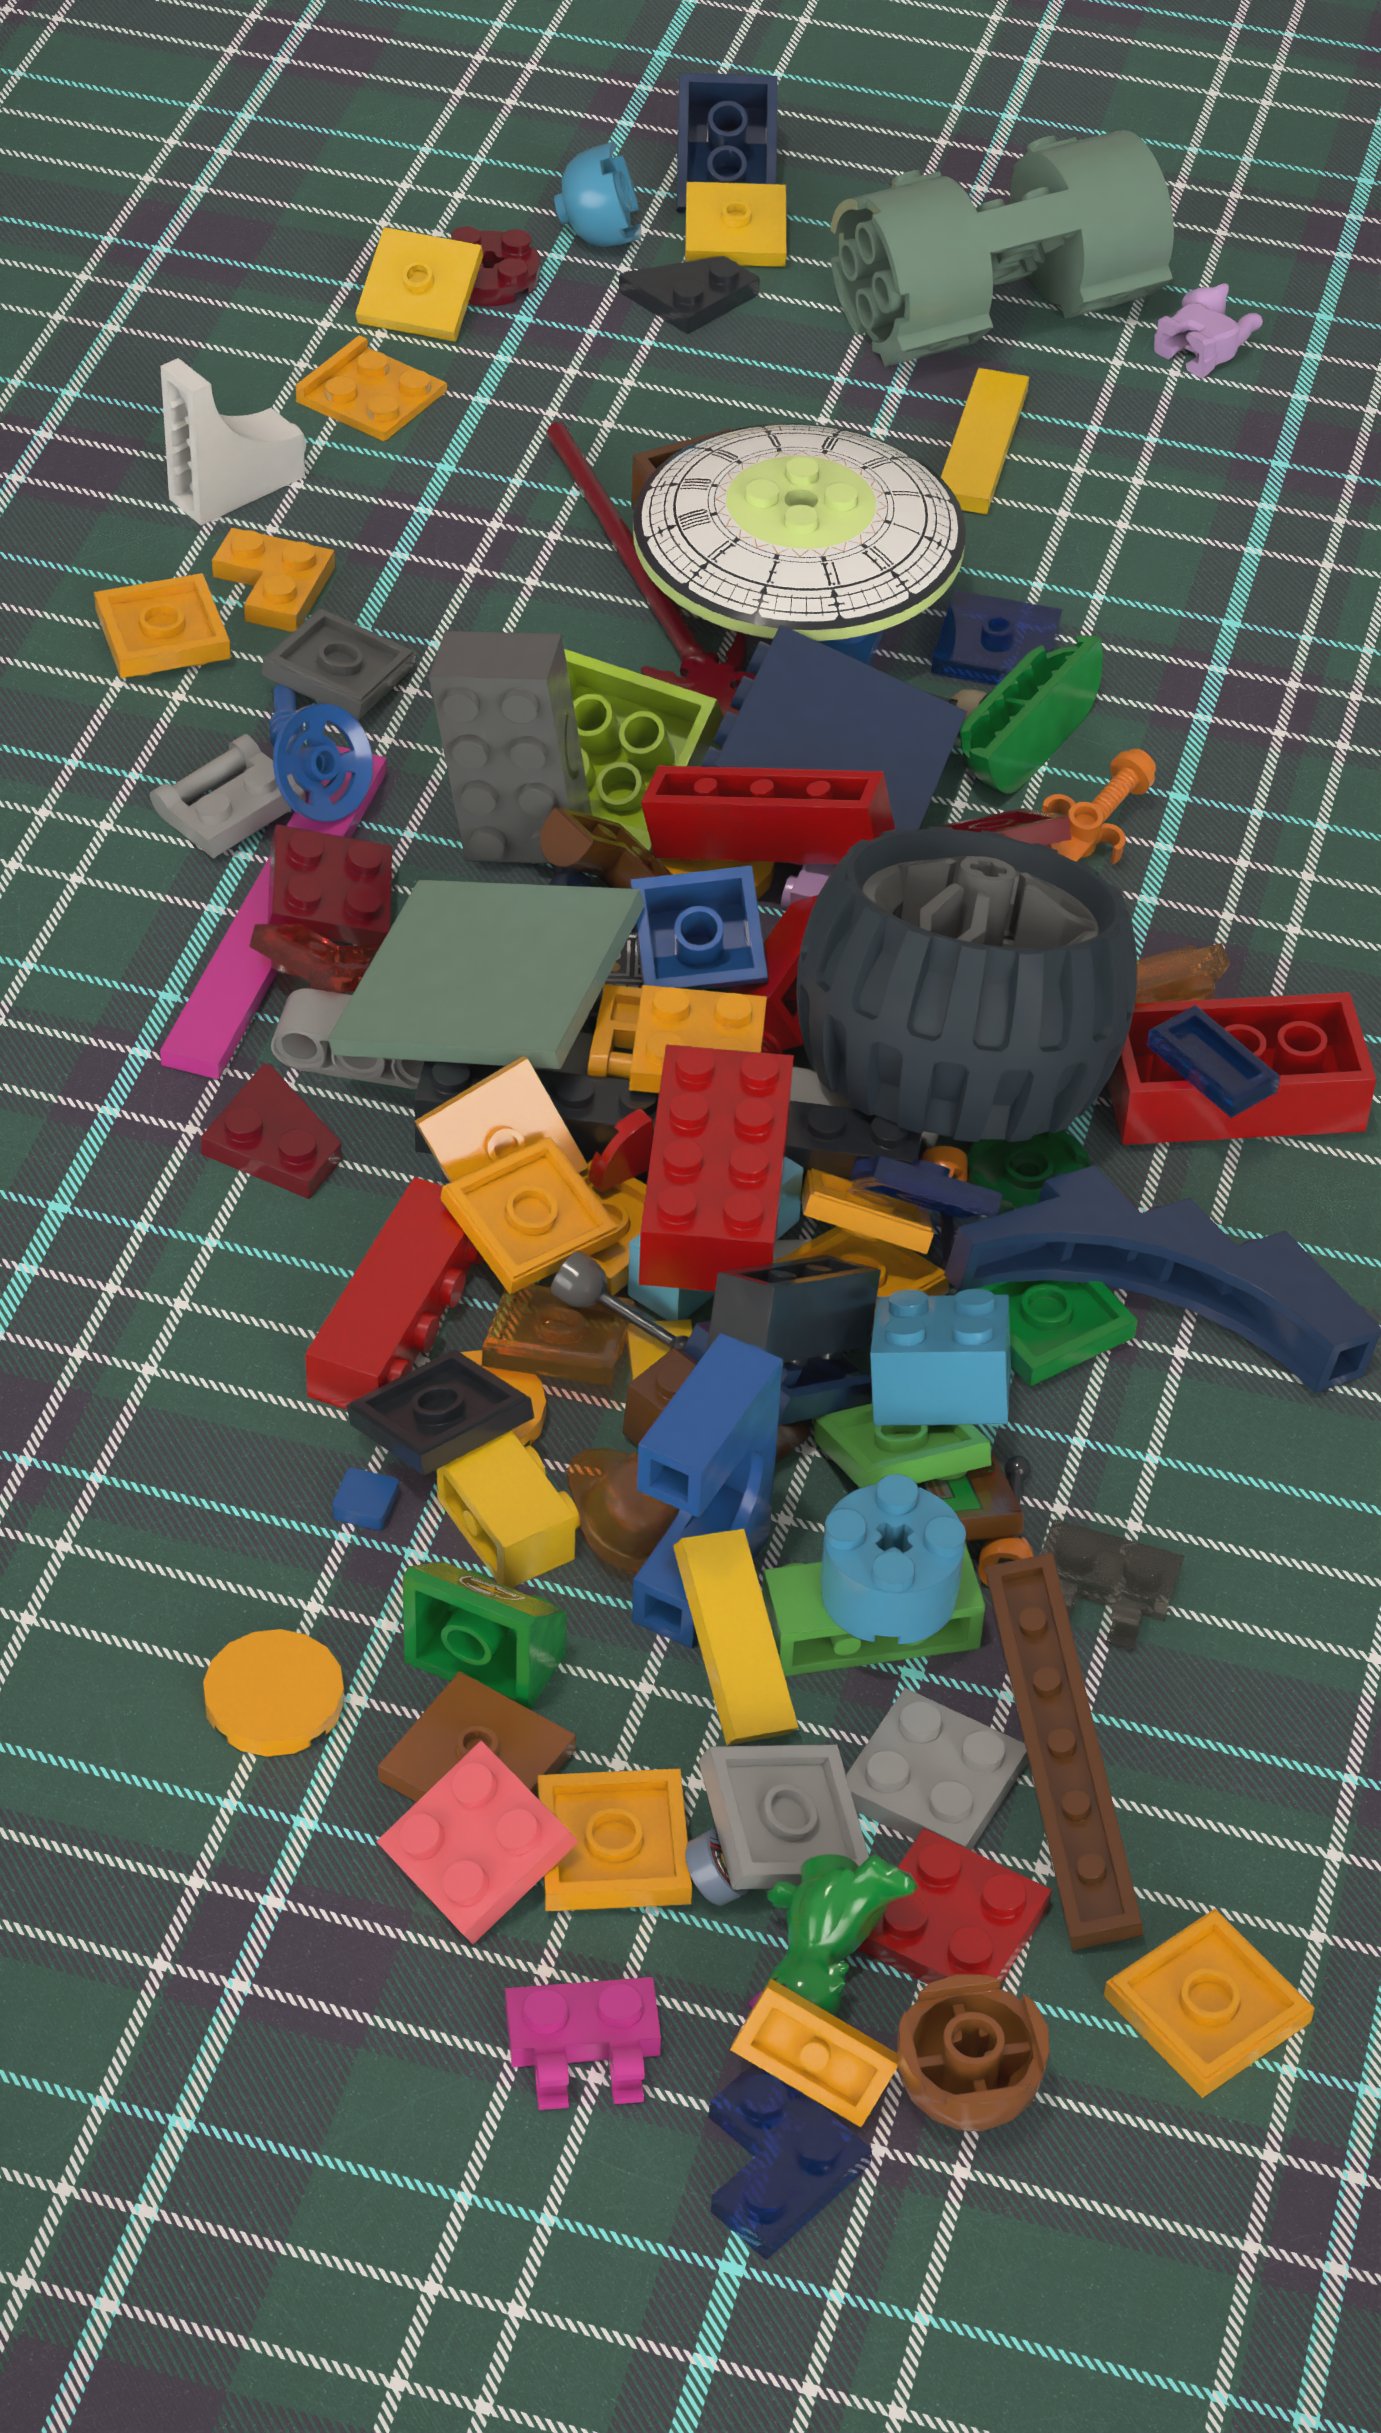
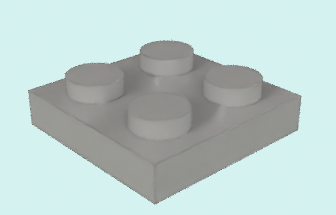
M904 1688L846 1774L856 1812L916 1840L922 1829L925 1828L972 1851L1027 1765L1028 1757L1023 1742Z
M838 1745L709 1747L700 1758L699 1765L732 1890L774 1888L778 1881L800 1885V1868L806 1860L819 1855H842L855 1861L858 1867L869 1858Z

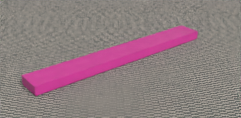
M337 746L340 754L350 751L348 748ZM372 754L373 773L369 790L362 803L351 814L336 821L318 822L294 812L287 826L351 838L387 773V757ZM347 772L341 787L337 792L329 796L331 803L337 801L344 794L352 773ZM330 780L321 781L323 787L326 786ZM306 791L305 795L307 800L304 802L310 804L309 792ZM271 855L160 1050L161 1066L219 1080L295 942L298 934L267 928Z

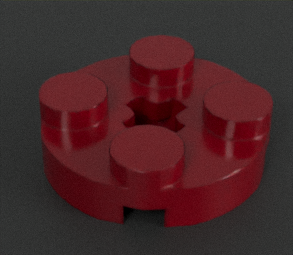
M468 226L452 231L451 240L482 245L483 259L469 304L479 306L507 305L515 302V293L521 292L527 287L528 295L535 291L540 281V256L538 251L532 246V238L528 232L519 229H512L506 232L479 231Z

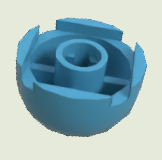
M615 142L592 147L577 154L567 164L562 175V193L554 196L560 222L563 225L571 223L574 232L579 238L590 245L599 247L617 246L641 239L642 233L641 224L631 227L630 212L639 210L638 201L623 155L612 157L613 152L617 148Z

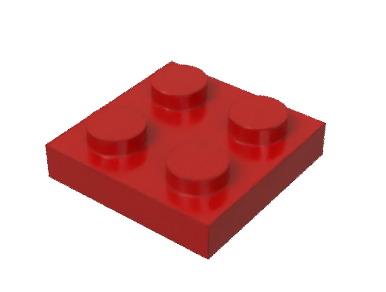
M923 1828L898 1868L912 1875L918 1888L912 1895L896 1899L887 1904V1908L879 1922L857 1950L927 1985L956 1974L988 1975L1003 1982L1049 1908L1052 1890Z

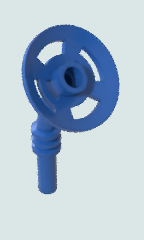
M277 683L273 690L275 713L271 716L269 724L270 741L274 748V775L281 795L295 812L312 821L330 822L348 816L362 803L372 779V750L364 729L349 712L335 705L313 704L297 710L296 691ZM327 722L337 727L344 735L350 751L340 754L336 744L329 737L322 735ZM305 740L307 741V746L303 745ZM346 773H352L344 794L337 801L331 803L329 796L333 795L341 787ZM289 774H292L298 786L309 792L310 804L300 799L293 791L287 778ZM330 780L329 783L323 787L321 781Z

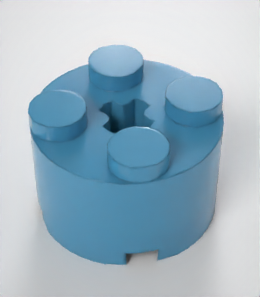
M900 1474L888 1475L883 1477L878 1484L862 1487L848 1494L835 1505L825 1522L820 1574L821 1595L825 1610L831 1619L844 1631L859 1639L875 1642V1635L899 1637L898 1644L914 1643L937 1633L952 1617L959 1594L966 1539L964 1525L946 1502L933 1493L919 1488L915 1481L908 1476Z

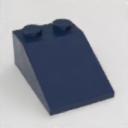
M679 73L676 212H686V182L776 184L778 76Z

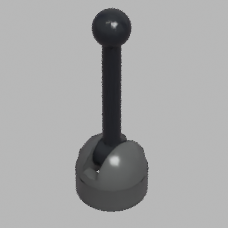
M578 1250L559 1269L550 1291L559 1300L572 1307H588L600 1302L669 1347V1350L673 1348L684 1350L689 1339L688 1336L681 1335L676 1337L608 1293L605 1271L588 1255Z

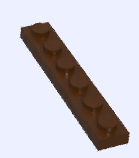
M1053 1553L986 1566L987 1583L1071 1949L1077 1950L1144 1936L1142 1920Z

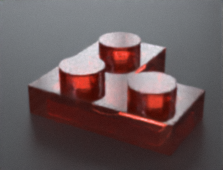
M255 924L249 945L252 949L271 959L270 965L275 970L290 975H298L309 981V989L345 994L346 991L356 990L381 946H338L301 924Z

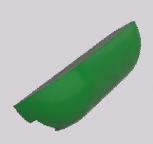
M1090 635L1075 636V646L1063 647L1047 653L1043 645L1038 646L1029 652L966 718L960 728L961 748L968 767L981 782L996 791L1006 794L1017 792L1084 721L1093 706L1101 681L1103 666L1101 637Z

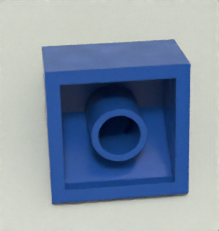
M752 865L631 879V889H640L645 905L634 926L643 985L705 990L768 982Z

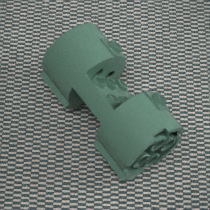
M1117 130L1078 141L1076 137L1056 141L1055 136H1047L1035 140L1026 146L1028 152L1013 165L1014 172L1010 186L1009 205H1005L1003 199H995L975 208L967 193L955 180L947 176H941L940 171L921 176L919 170L909 171L896 176L891 180L892 186L889 189L842 201L836 208L830 230L835 235L839 234V256L831 258V266L838 297L851 328L857 335L867 333L872 338V351L880 353L884 367L974 344L993 328L989 311L992 302L993 286L1029 277L1035 288L1045 299L1053 304L1061 305L1065 319L1153 296L1173 279L1169 262L1173 250L1174 222L1171 200L1164 176L1156 158L1145 142L1128 130Z

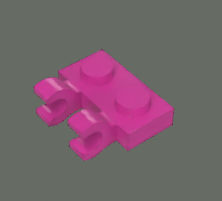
M653 1977L505 1988V2010L511 2067L534 2066L538 2110L569 2108L567 2092L569 2074L567 2063L599 2060L609 2061L614 2104L644 2102L642 2079H645L643 2057L660 2056L661 2033Z

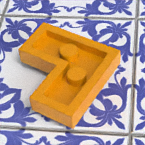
M236 528L230 529L212 559L214 578L254 586L244 603L245 622L294 632L302 625L335 568V551L332 549Z

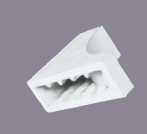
M179 358L160 366L169 500L202 526L305 477L304 453L306 451V441L298 426L287 421L272 408L244 416L221 415L217 411L212 395V387L207 380Z

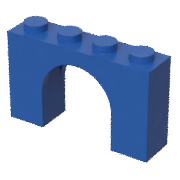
M721 1332L638 1445L637 1490L680 1509L667 1533L633 1579L632 1622L691 1649L697 1643L698 1638L673 1545L681 1538L744 1529L751 1556L754 1560L770 1537L783 1359L767 1353L759 1346L746 1344Z

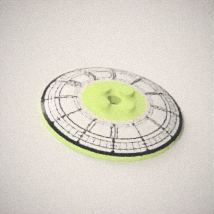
M776 423L737 428L701 439L683 448L663 462L647 479L638 495L633 515V540L637 556L651 580L668 597L693 614L714 624L749 635L774 639L780 624L815 641H828L858 637L882 631L918 615L938 600L953 583L962 564L966 538L964 516L954 493L936 472L917 457L886 441L843 428L804 423Z

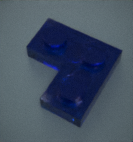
M753 2063L709 2101L708 2118L754 2156L747 2165L711 2196L710 2212L765 2260L771 2257L871 2165L872 2148L814 2099Z

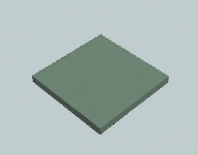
M418 880L328 1037L333 1055L507 1066L524 1056L528 1058L532 1067L561 1069L645 906L640 889Z

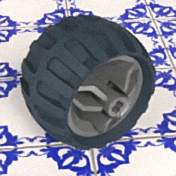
M928 827L923 830L910 831L895 829L882 832L880 837L870 841L862 839L849 849L829 875L813 906L801 943L796 994L801 1036L811 1066H815L819 1081L830 1092L836 1091L849 1100L850 1106L869 1116L877 1115L898 1124V1127L921 1134L925 1131L952 1136L954 1140L979 1142L980 1139H1006L1008 1142L1030 1140L1033 1135L1047 1131L1053 1134L1069 1127L1077 1115L1082 1116L1094 1102L1110 1078L1125 1045L1132 1022L1137 990V951L1134 930L1129 911L1126 909L1124 897L1115 885H1108L1100 878L1099 872L1083 862L1077 863L1060 855L1058 850L1038 843L1030 844L1007 838L1005 834L984 830L981 832L953 830L952 827Z

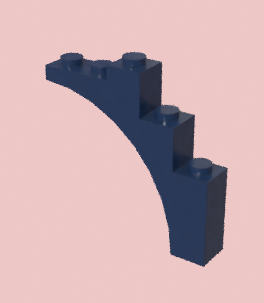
M1096 1165L1067 1174H1058L1053 1178L1045 1180L1039 1195V1201L1036 1204L1024 1205L1010 1212L983 1220H975L960 1226L954 1238L953 1247L944 1276L958 1292L1001 1282L1056 1280L1080 1283L1099 1281L1109 1287L1145 1294L1194 1311L1240 1334L1280 1361L1314 1393L1363 1377L1381 1334V1327L1286 1230L1261 1239H1251L1237 1246L1191 1198L1162 1207L1156 1206L1141 1213Z

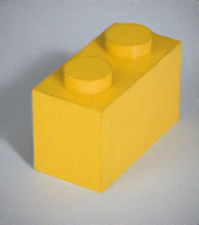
M512 1430L437 1469L438 1501L499 1584L512 1588L575 1559V1529L580 1527L578 1510L568 1493L565 1491L557 1492L548 1480L544 1465L536 1450L531 1446L524 1447Z

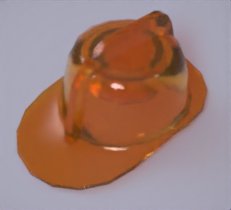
M607 1448L586 1449L573 1457L566 1470L568 1487L579 1513L581 1528L588 1544L602 1560L620 1571L637 1574L671 1527L680 1509L637 1490L638 1453H630L628 1455L624 1452Z

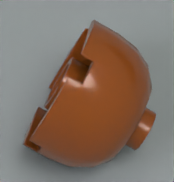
M956 1974L929 1983L918 1993L917 2002L908 2009L907 2013L904 2011L899 2022L897 2036L899 2078L911 2101L935 2122L958 2131H985L1014 2120L1032 2104L1048 2065L1050 2053L1048 2026L1036 2003L1024 1993L1021 2001L1014 1994L1002 1990V1981L988 1975Z

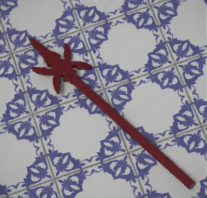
M562 422L551 424L546 433L549 440L680 654L681 665L679 669L681 677H677L672 671L657 670L648 666L641 668V674L715 698L724 716L727 710L738 715L739 711L729 707L737 691L734 688H738L744 675L753 680L755 679V676L749 673L738 672L742 668L747 654L744 633L738 632L736 634L733 644L725 653L726 662L720 664L718 654L706 652L705 647L698 643L673 600L651 580L644 570L636 553L632 533L565 424Z

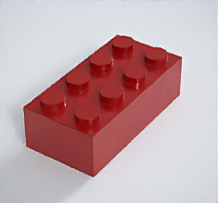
M1350 992L1135 1003L1125 1045L1107 1081L1122 1145L1365 1132L1377 1079ZM1185 1031L1197 1032L1209 1037L1258 1079L1261 1086L1259 1097L1253 1103L1241 1107H1231L1216 1102L1167 1060L1163 1052L1165 1041L1171 1035ZM1184 1034L1173 1038L1168 1043L1167 1052L1169 1057L1217 1099L1230 1104H1241L1250 1101L1256 1095L1257 1085L1255 1081L1205 1038L1193 1034ZM1192 1042V1045H1188L1190 1049L1203 1047L1201 1050L1194 1051L1200 1058L1197 1059L1191 1053L1177 1056V1053L1187 1051V1049L1183 1046H1174V1044ZM1214 1057L1215 1059L1209 1062L1219 1067H1222L1225 1070L1221 1071L1217 1068L1206 1070L1205 1072L1209 1075L1213 1073L1215 1074V1076L1209 1078L1206 1075H1204L1200 1070L1210 1067L1211 1065L1206 1063L1192 1067L1191 1065L1206 1060L1208 1058ZM1231 1074L1232 1076L1226 1079L1228 1082L1239 1078L1249 1088L1244 1087L1238 1081L1232 1083V1085L1237 1088L1235 1084H1239L1242 1088L1234 1093H1230L1227 1088L1233 1090L1230 1086L1222 1088L1230 1096L1235 1095L1233 1099H1230L1217 1089L1226 1083L1224 1081L1214 1083V1081Z
M666 1044L640 1231L639 1285L715 1292L718 1272L774 1263L790 1114L794 1055Z

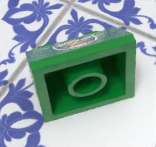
M444 1561L409 1566L402 1576L404 1663L450 1682L460 1671L531 1710L566 1655L567 1611L554 1606L543 1597L526 1595L496 1583L480 1572L466 1571Z

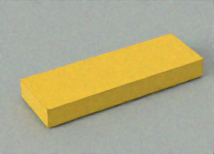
M737 1529L681 1538L673 1545L726 1746L791 1734L799 1727L745 1530Z

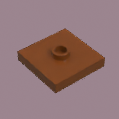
M459 1671L378 1765V1781L418 1802L473 1747L482 1741L537 1797V1775L556 1774L576 1750V1735Z

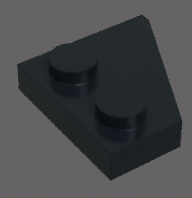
M725 256L627 271L619 275V293L687 335L759 295L760 277Z

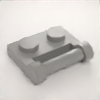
M243 734L230 742L227 752L172 786L164 783L149 794L152 805L160 817L212 858L217 857L292 809L281 795L277 786L273 760L262 753L256 742L247 734ZM240 770L244 771L242 774L235 777L234 779L227 782L218 789L214 790L210 794L201 797L194 804L190 806L187 805V803H189L190 801L194 800L195 798L207 792L219 783L228 779ZM289 774L287 778L293 791L300 799L306 801L305 791L298 786L292 774Z

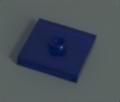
M954 590L932 657L931 673L998 685L1033 649L1043 645L1046 653L1053 650L1061 624L1062 609Z
M883 1156L856 1160L850 1182L853 1183L852 1186L965 1221L997 1216L1003 1193L949 1177V1168L920 1159H913L912 1165Z

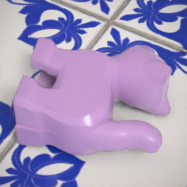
M1224 283L1216 287H1201L1189 291L1182 300L1183 308L1172 318L1164 316L1159 319L1157 333L1154 336V352L1168 360L1184 349L1195 353L1196 357L1186 363V368L1192 374L1203 378L1217 364L1232 359L1238 347L1250 337L1251 332L1261 327L1263 320L1258 313L1244 315L1238 322L1225 315L1226 298L1229 290L1228 284Z

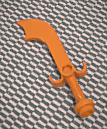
M1136 748L1120 752L1110 763V773L1113 779L1110 780L1092 802L1075 803L1073 799L1062 794H1054L1044 800L1041 812L1059 813L1069 818L1072 840L1051 844L1053 849L1058 850V854L1077 862L1080 858L1090 856L1095 851L1098 843L1106 842L1114 846L1110 859L1111 863L1115 864L1121 859L1126 842L1125 833L1118 826L1104 823V821L1129 793L1136 795L1144 794L1153 785L1156 765L1150 755Z

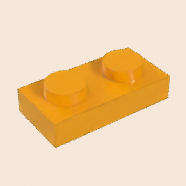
M773 1979L769 1980L735 2037L730 2049L859 2127H862L898 2067L896 2052Z

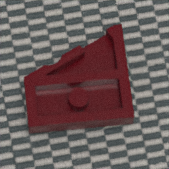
M263 1063L200 1137L202 1155L307 1199L313 1196L342 1160L341 1142L279 1073L272 1066Z

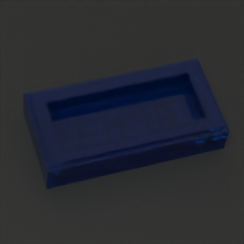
M1196 1005L1149 1030L1147 1046L1230 1118L1278 1092L1280 1076Z

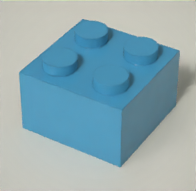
M967 1289L958 1292L954 1296H928L926 1293L918 1290H901L892 1293L890 1296L877 1297L870 1352L874 1426L1008 1424L1011 1376L1009 1295H994L992 1292L984 1289Z

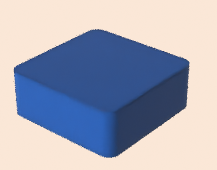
M353 1467L349 1468L332 1502L333 1519L377 1531L383 1530L399 1496L398 1479Z

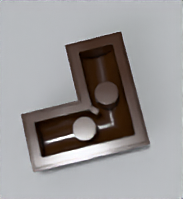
M555 807L541 829L540 845L542 853L549 862L559 867L598 876L609 888L631 889V879L673 875L620 823L562 807Z

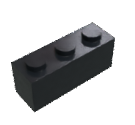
M829 1255L718 1272L707 1350L721 1332L746 1344L761 1347L767 1353L783 1359L782 1365L797 1364L798 1366H806L808 1358L811 1357L832 1360L841 1359L843 1351L867 1347L870 1345L881 1269Z

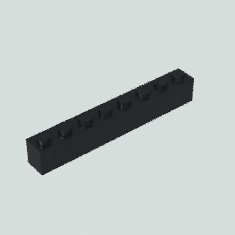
M424 1061L414 1098L415 1120L505 1066ZM534 1069L587 1164L593 1159L596 1152L602 1156L608 1144L618 1134L619 1131L614 1126L639 1108L653 1120L654 1135L659 1093L629 1090L630 1080ZM791 1101L785 1157L803 1167L802 1185L807 1170L811 1171L813 1168L914 1201L922 1134L900 1128L895 1122L877 1115L869 1116L854 1108ZM415 1124V1152L433 1154ZM649 1170L633 1178L647 1181Z

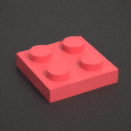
M480 1741L376 1842L453 1925L474 1944L579 1841L515 1774Z

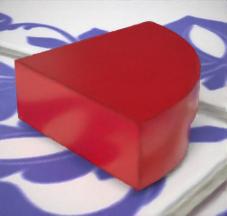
M640 1108L627 1115L614 1126L619 1131L618 1134L608 1144L602 1156L596 1152L592 1159L589 1181L600 1192L649 1170L653 1143V1120Z

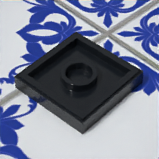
M452 1350L346 1405L351 1426L422 1475H426L535 1418L530 1397L457 1350Z

